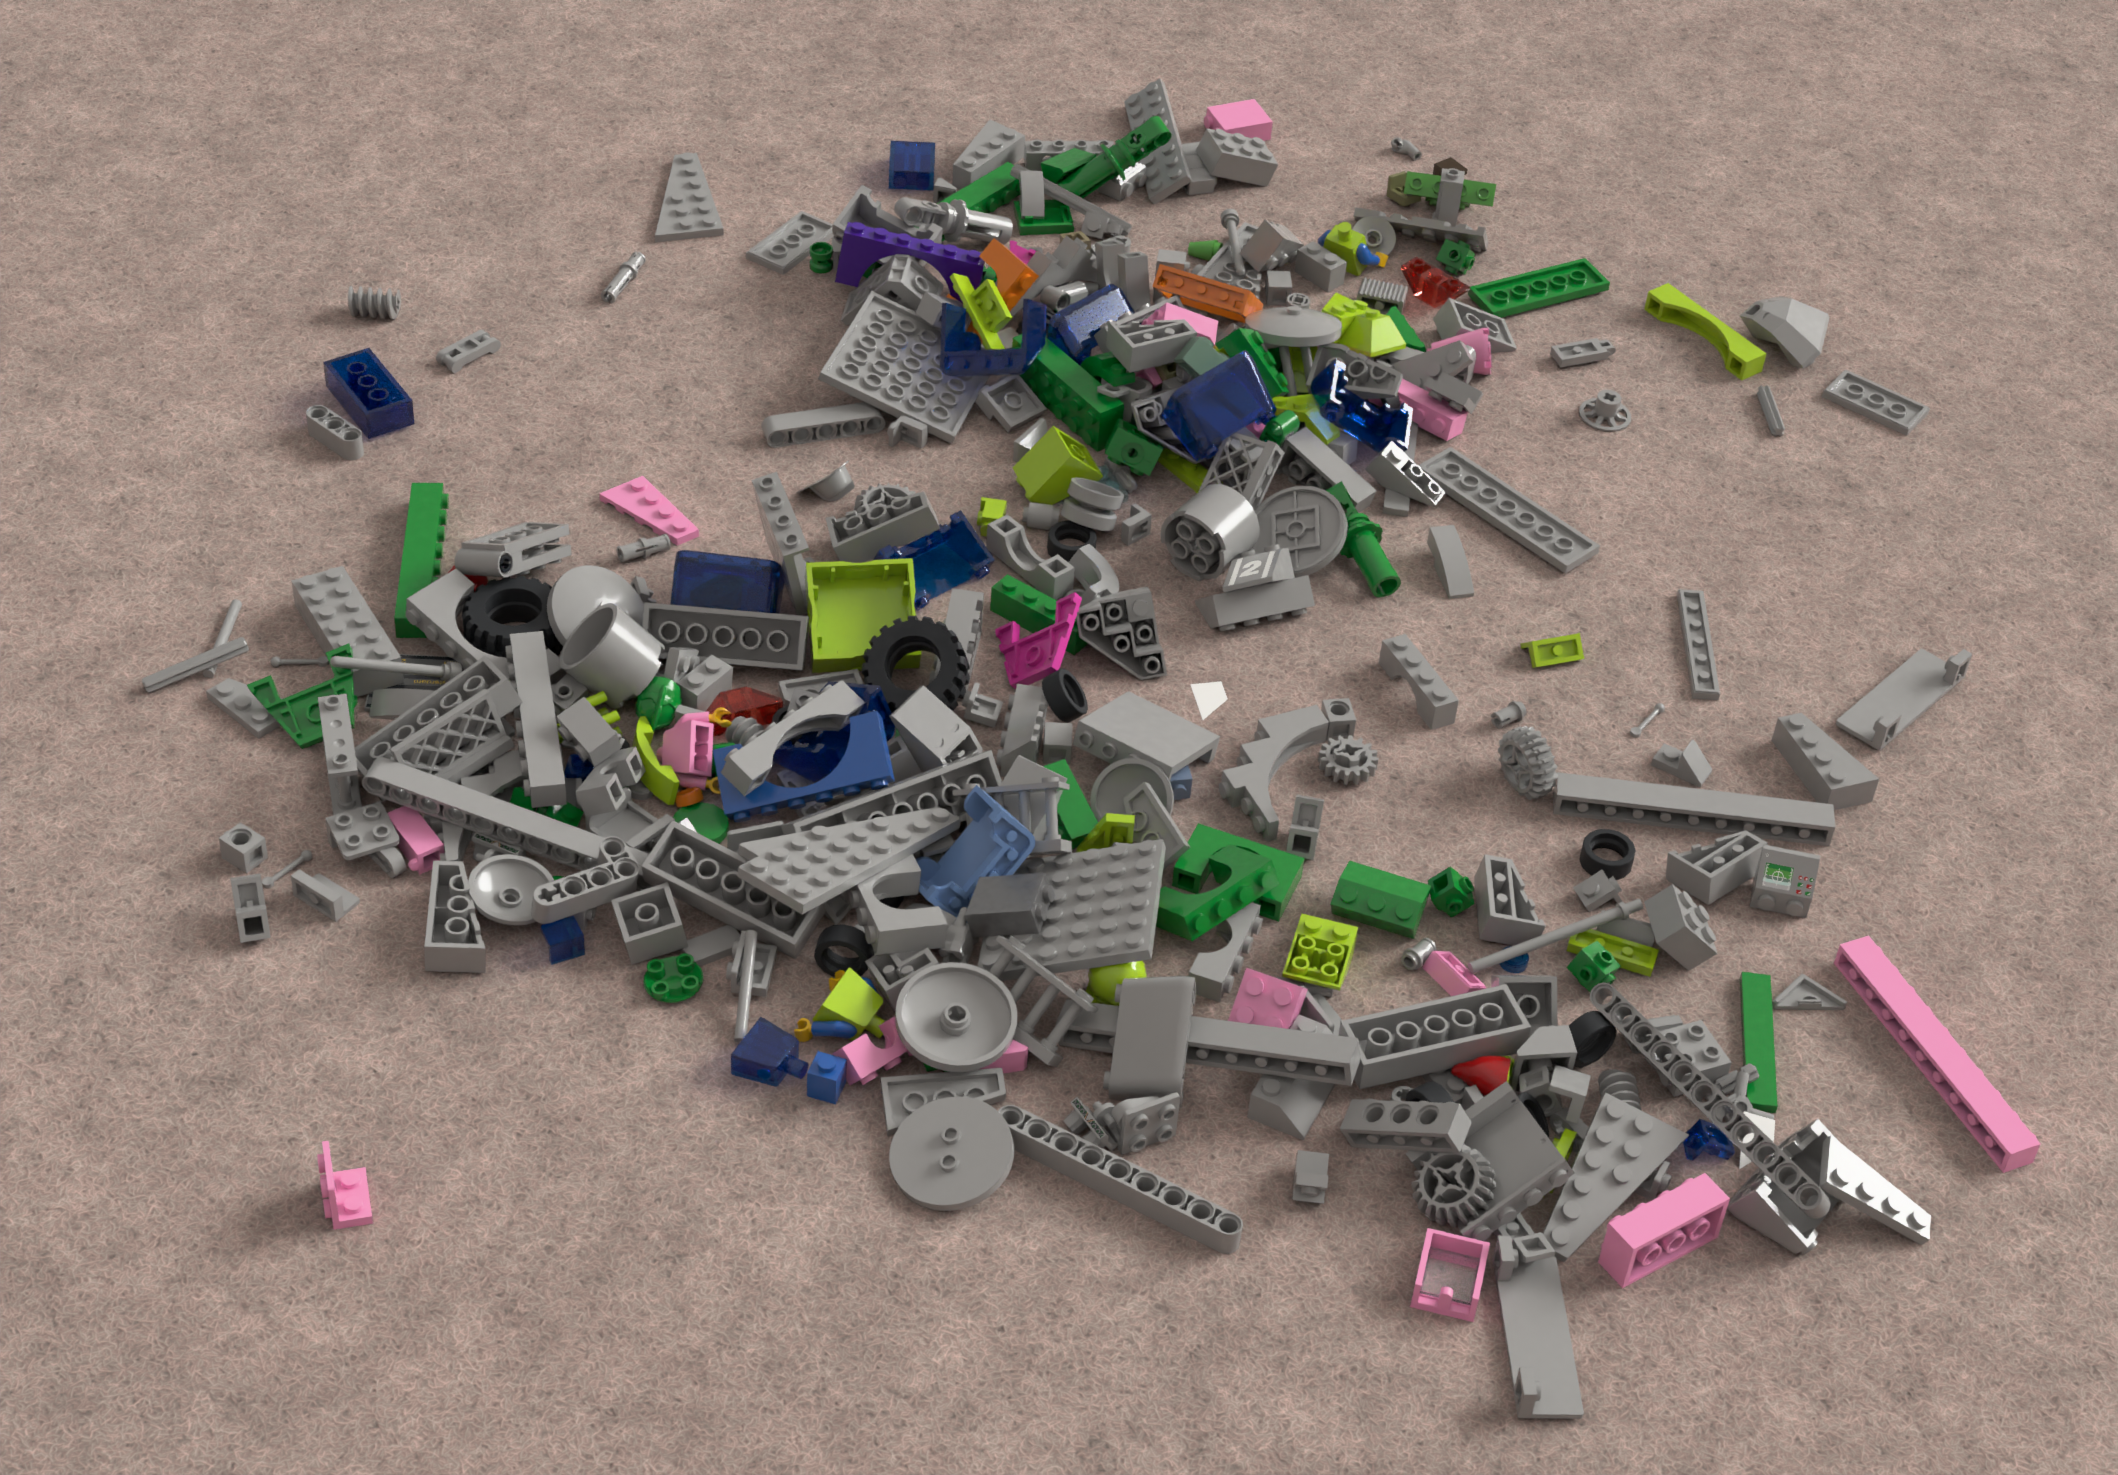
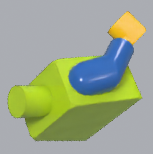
M1348 222L1335 225L1332 230H1327L1318 238V244L1346 261V272L1355 276H1359L1368 265H1378L1385 268L1389 256L1381 252H1376L1375 255L1371 254L1367 247L1365 236L1352 230L1351 224Z
M848 968L846 972L838 970L835 973V978L831 977L828 979L831 993L812 1020L814 1022L810 1024L808 1019L801 1018L797 1022L798 1029L794 1030L795 1038L800 1042H807L812 1036H831L854 1041L861 1035L864 1029L880 1039L883 1033L879 1025L886 1021L875 1013L884 1000L878 994L871 979L860 977L851 968Z

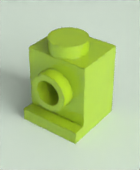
M981 497V505L977 517V526H981L980 536L987 537L988 524L1006 515V500Z

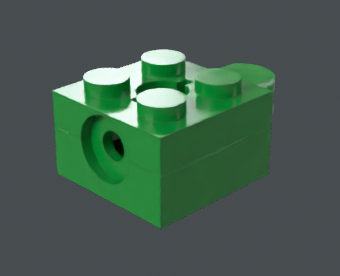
M1121 418L1118 419L1105 446V454L1108 455V460L1118 465L1124 463L1130 466L1132 472L1140 476L1144 474L1150 476L1163 451V445L1138 431L1137 426Z

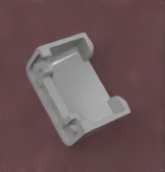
M864 185L860 186L832 225L834 239L839 244H842L848 222H859L872 228H884L889 232L897 234L905 233L918 239H930L941 244L943 231L942 227L934 223L928 229L923 224L919 228L907 225L903 220L882 210L881 202L877 200L875 203L870 197L872 190ZM894 255L882 258L876 262L883 265ZM911 256L922 267L927 264L926 261Z
M1195 977L1124 978L1122 984L1116 985L1115 1002H1120L1111 1071H1105L1103 1089L1109 1090V1099L1123 1101L1151 1096L1161 1098L1177 1092L1181 1097L1179 1107L1182 1108L1191 1016L1193 1015V1006H1195L1196 998Z
M1816 1119L1788 1136L1778 1147L1819 1186L1823 1141L1830 1135L1833 1136V1134L1819 1119ZM1770 1154L1764 1160V1164L1771 1163L1775 1159V1154ZM1759 1168L1731 1198L1727 1210L1735 1218L1794 1254L1799 1252L1806 1254L1817 1245L1818 1242L1815 1238L1818 1232L1815 1229L1827 1216L1826 1214L1818 1219L1807 1216ZM1797 1175L1788 1176L1785 1180V1185L1794 1183ZM1822 1190L1830 1200L1829 1213L1840 1199ZM1811 1196L1807 1200L1806 1206L1814 1205L1818 1201L1819 1196Z

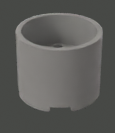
M1211 484L1200 490L1166 518L1161 527V542L1166 544L1168 551L1173 557L1170 561L1180 572L1197 581L1216 579L1230 567L1232 560L1240 558L1239 553L1249 551L1257 543L1260 532L1259 522L1250 503L1238 491L1226 485Z
M607 603L592 611L575 628L561 651L559 665L593 694L604 691L608 699L604 703L610 708L616 709L623 706V700L633 693L638 696L648 686L662 664L658 658L665 648L661 642L613 603Z

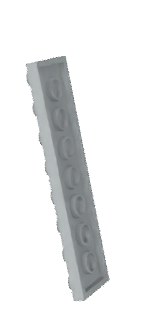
M1161 79L1149 83L1144 89L1136 94H1132L1124 101L1132 131L1144 124L1149 118L1159 116L1172 134L1168 143L1160 146L1147 157L1140 160V163L1146 166L1147 179L1145 184L1149 199L1153 204L1160 202L1192 181L1167 90Z
M1452 447L1418 465L1447 495L1565 574L1599 553V544Z

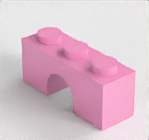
M895 1016L879 1025L885 1037L884 1049L876 1047L870 1041L867 1034H864L831 1054L847 1059L846 1080L850 1086L859 1080L862 1085L878 1076L876 1070L884 1066L886 1071L902 1062L899 1056L905 1052L912 1056L897 1033Z

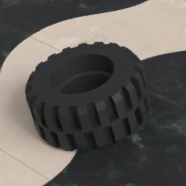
M510 576L502 577L501 580L496 581V579L488 581L485 586L483 584L475 589V593L472 592L463 605L464 638L475 648L487 654L506 658L505 646L510 645V634L543 631L546 650L549 648L558 656L563 646L556 638L547 614V600L552 586L546 582L542 584L536 578L526 579L525 576H517V578H510ZM511 622H524V623H525V624H522V625H513V626H512V625H503V624L511 623Z
M916 615L908 616V621L902 622L901 618L893 620V626L888 628L885 625L879 629L881 635L879 637L873 636L869 641L872 648L865 649L863 658L866 663L862 664V673L865 677V686L880 710L886 716L891 715L916 691L901 689L893 683L892 673L898 661L909 653L927 651L938 656L941 666L936 678L926 688L954 711L958 706L957 698H964L966 693L964 686L968 685L970 680L968 673L970 669L969 662L956 634L952 630H948L947 626L940 621L935 624L932 618L926 616L921 621L918 620Z

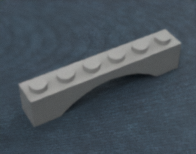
M843 680L833 686L829 684L819 693V696L808 698L801 705L800 709L797 711L794 709L790 710L782 718V721L777 724L775 722L771 723L763 731V734L758 737L754 735L749 738L744 747L739 750L737 748L731 750L724 759L726 763L721 774L746 796L764 783L772 768L774 752L782 744L797 735L811 731L841 730L850 723L849 717L859 715L865 702Z

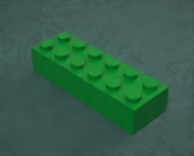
M1038 329L1013 337L1010 376L1018 373L1043 405L1057 419L1064 422L1072 432L1080 436L1087 445H1090L1097 452L1105 449L1106 442L1118 419H1123L1124 403L1117 397L1113 398L1097 392V387L1102 384Z

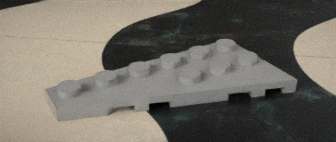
M686 152L674 155L655 233V242L724 235L723 226L697 153Z
M1244 222L1237 230L1241 251L1259 227ZM1230 240L1221 247L1197 274L1249 290L1257 298L1259 297L1261 272H1257L1243 258L1245 274L1242 276L1236 274Z
M1605 1092L1571 1168L1575 1174L1570 1176L1563 1185L1543 1230V1235L1555 1250L1554 1257L1565 1262L1689 1135Z

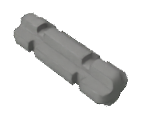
M1749 1063L1740 1068L1739 1072L1749 1074L1748 1083L1759 1078V1073L1754 1065ZM1735 1070L1716 1079L1714 1085L1724 1095L1733 1092L1738 1071ZM1707 1093L1704 1095V1098L1709 1101L1713 1093Z

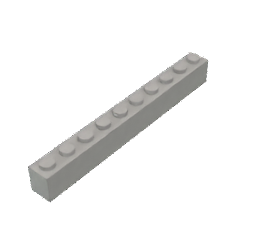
M1557 772L1558 778L1555 780L1556 786L1553 789V814L1728 835L1747 830L1762 839L1830 846L1835 831L1833 804Z
M1066 999L1056 1025L1074 1000ZM1092 1003L1098 1008L1096 1013L1089 1012L1083 1008L1059 1041V1046L1113 1053L1119 1006ZM1191 1016L1186 1063L1352 1086L1360 1063L1359 1038Z

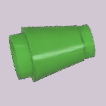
M1218 240L1190 242L1188 254L1189 256L1210 261L1221 249L1223 243L1218 242Z

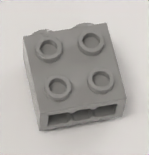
M1702 1020L1659 1031L1713 1084H1715L1716 1079L1729 1073L1732 1062ZM1666 1054L1662 1058L1661 1063L1667 1062L1672 1054ZM1645 1057L1648 1064L1652 1065L1659 1075L1661 1083L1668 1088L1673 1097L1682 1095L1683 1093ZM1692 1073L1684 1075L1681 1082H1687L1691 1078Z

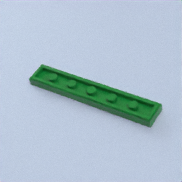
M1741 972L1740 1000L1743 1066L1750 1063L1756 1067L1759 1073L1757 1080L1748 1083L1745 1097L1749 1099L1753 1106L1752 1108L1776 1113L1778 1104L1771 975Z

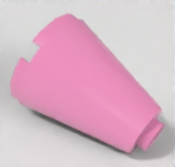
M1483 327L1431 344V348H1427V351L1460 340L1465 345L1471 346L1476 352L1473 373L1491 375L1490 341H1488V335H1490L1489 328Z

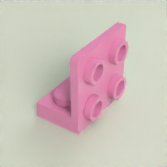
M322 1141L323 1153L317 1154L319 1173H326L320 1175L322 1198L329 1197V1199H323L325 1219L332 1218L334 1230L373 1224L366 1168L333 1172L329 1141Z

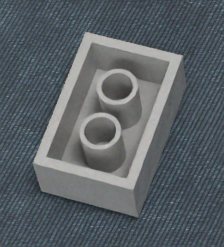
M1206 128L1196 149L1197 154L1211 175L1261 186H1268L1279 165L1262 139L1258 137H1245L1240 133L1230 134L1221 129L1212 130Z

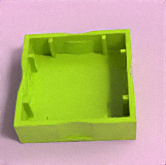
M913 558L873 560L863 563L845 561L806 563L805 588L807 614L809 616L808 626L812 673L841 672L854 669L862 671V664L866 663L863 658L865 649L872 648L869 641L873 636L879 637L881 635L879 629L885 625L888 628L893 626V620L901 618L902 622L908 621V616L916 615L914 607L916 590ZM921 651L905 655L898 661L894 669L919 668Z

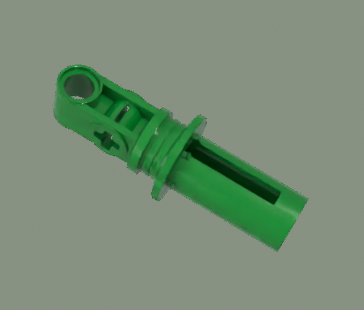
M1153 116L1122 139H1117L1111 147L1108 148L1101 143L1100 147L1103 152H1100L1094 159L1057 184L1084 199L1114 177H1118V175L1124 181L1126 179L1124 173L1129 167L1133 168L1138 161L1147 157L1160 146L1168 143L1172 134L1159 116Z
M1341 481L1325 490L1339 501L1347 518V536L1339 553L1347 556V558H1354L1375 597L1389 596L1398 590L1401 580L1379 544L1382 540L1383 530L1379 524L1370 521L1367 515L1358 513L1352 503V498Z

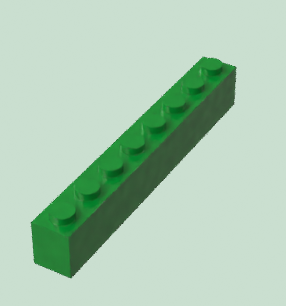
M412 483L394 616L396 638H427L422 630L408 621L406 617V603L408 597L438 580L439 577L436 576H441V560L438 559H443V543L440 542H445V526L442 525H447V510L444 509H449V494L444 493L443 483Z

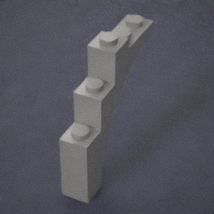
M1066 235L1053 254L1047 252L1044 255L1037 250L1027 263V266L1039 277L1010 311L1011 316L1013 317L1028 302L1041 294L1042 290L1048 285L1057 286L1069 281L1078 280L1098 283L1096 262L1090 259L1092 254L1086 250L1088 245L1077 237L1073 241Z
M1317 705L1258 719L1257 731L1254 734L1255 741L1240 746V754L1237 757L1238 767L1226 769L1222 772V780L1219 783L1221 797L1227 799L1232 808L1241 805L1244 814H1248L1252 819L1256 832L1261 833L1266 842L1277 839L1279 818L1271 805L1268 791L1271 779L1278 769L1293 755L1310 746L1326 741L1329 721Z
M519 750L505 752L494 759V765L489 766L490 774L461 778V785L510 802L514 788L521 787L524 789L523 780L528 779V776L522 777L521 760L525 759V757H519ZM428 814L424 815V820L444 844L445 853H440V861L462 862L466 848L476 832Z

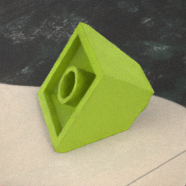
M1375 309L1366 310L1365 314L1355 316L1338 343L1347 346L1358 354L1361 353L1368 357L1406 348V343L1391 317L1380 314V311Z

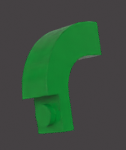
M1111 352L1087 357L1081 364V367L1100 383L1101 379H1104L1113 387L1135 382V372L1130 373Z

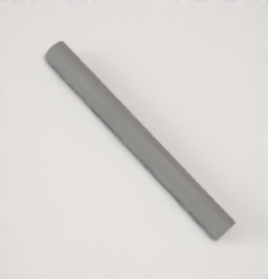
M232 600L213 648L228 642L242 607L241 601ZM218 665L204 670L203 675L213 678Z
M747 930L745 933L734 1041L738 1043H745L747 1037L757 932L754 930Z

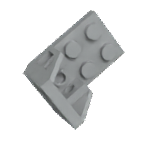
M895 254L849 293L841 321L849 326L871 291L916 312L925 292L941 296L944 285L910 255ZM892 290L897 295H891L889 291Z

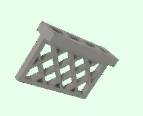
M1227 430L1199 491L1211 484H1222L1221 481L1234 476L1237 485L1231 488L1240 491V494L1245 497L1255 511L1265 496L1284 452L1275 442L1269 440L1264 442ZM1231 440L1240 441L1242 448L1230 453L1228 447ZM1256 447L1263 448L1261 455L1251 460L1248 451ZM1244 453L1247 463L1235 468L1232 459ZM1229 461L1232 470L1219 475L1217 470L1220 464ZM1250 468L1252 473L1250 478L1240 482L1238 473Z
M483 689L398 743L390 751L396 762L415 769H424L423 772L457 784L461 781V778L470 776L513 748L514 744L511 737L504 730L490 692ZM484 701L486 705L482 714H473L476 705ZM458 717L463 718L458 730L449 729L454 719ZM471 719L479 721L474 733L466 732ZM486 723H493L495 728L482 735ZM434 732L439 733L434 745L426 744L429 735ZM447 734L455 736L451 748L442 747ZM463 737L471 738L467 746L458 750ZM411 747L415 748L411 760H403L401 753ZM423 749L432 751L427 764L418 762ZM440 752L448 754L445 760L435 765Z

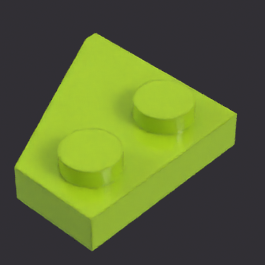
M1106 813L1076 848V852L1112 847L1114 842L1132 844L1135 815Z

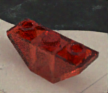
M1414 257L1401 265V270L1414 296L1433 308L1445 304L1448 298L1455 300L1470 290V286L1448 275L1441 269L1430 265L1421 258Z
M745 686L720 692L705 712L709 711V714H713L717 708L722 707L731 712V714L723 715L721 720L732 722L736 717L743 716L745 718H754L758 724L767 725L772 723V717L777 710L783 707V701L780 697ZM710 722L714 724L713 737L726 733L727 727H721L716 722Z

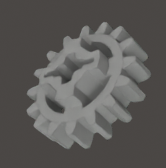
M1338 735L1337 741L1329 738L1328 744H1322L1318 757V762H1320L1319 769L1325 770L1324 776L1326 777L1334 776V782L1341 779L1344 785H1347L1349 781H1353L1355 785H1358L1359 779L1367 782L1369 776L1374 777L1379 759L1377 758V750H1371V743L1362 744L1363 738L1355 741L1352 735H1349L1348 739Z

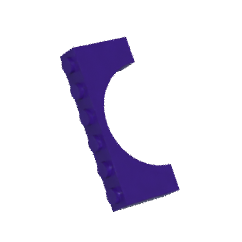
M859 222L847 223L835 278L837 283L858 287L862 275L873 263L888 256L903 254L917 257L931 264L943 276L950 295L962 304L963 302L959 294L953 288L954 284L950 276L953 273L967 276L974 290L980 286L985 261L979 257L981 253L976 250L968 251L950 244L935 243L930 239H918L905 233L897 234L889 232L884 228L868 227Z

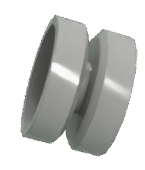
M1077 477L1072 478L1068 493L1072 498L1065 499L1061 515L1082 526L1102 531H1112L1117 520V515L1113 510L1120 509L1124 494L1111 486L1097 481Z

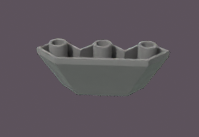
M1783 296L1756 301L1740 315L1754 338L1777 343L1792 366L1803 369L1813 364L1815 358L1821 354L1830 318L1828 313Z
M1180 387L1165 389L1131 402L1137 428L1141 433L1193 464L1216 456L1210 433L1194 434Z
M1148 587L1121 591L1100 597L1079 608L1076 620L1081 639L1140 680L1167 675L1163 649L1159 644L1152 594Z

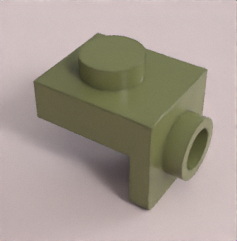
M1405 171L1388 177L1386 196L1396 201L1400 206H1410L1421 201V196L1404 194L1407 176Z

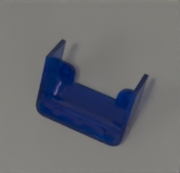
M1109 284L1055 313L1048 324L1047 338L1081 366L1082 362L1091 356L1092 349L1098 346L1094 335L1101 330L1100 325L1111 319L1113 322L1118 321V317L1124 313L1131 311L1134 314L1135 311L1123 290L1114 284Z
M1023 299L1021 348L981 350L980 337L976 333L965 332L966 308L942 303L940 368L942 372L952 377L1020 375L1025 373L1045 346L1047 305L1030 299Z

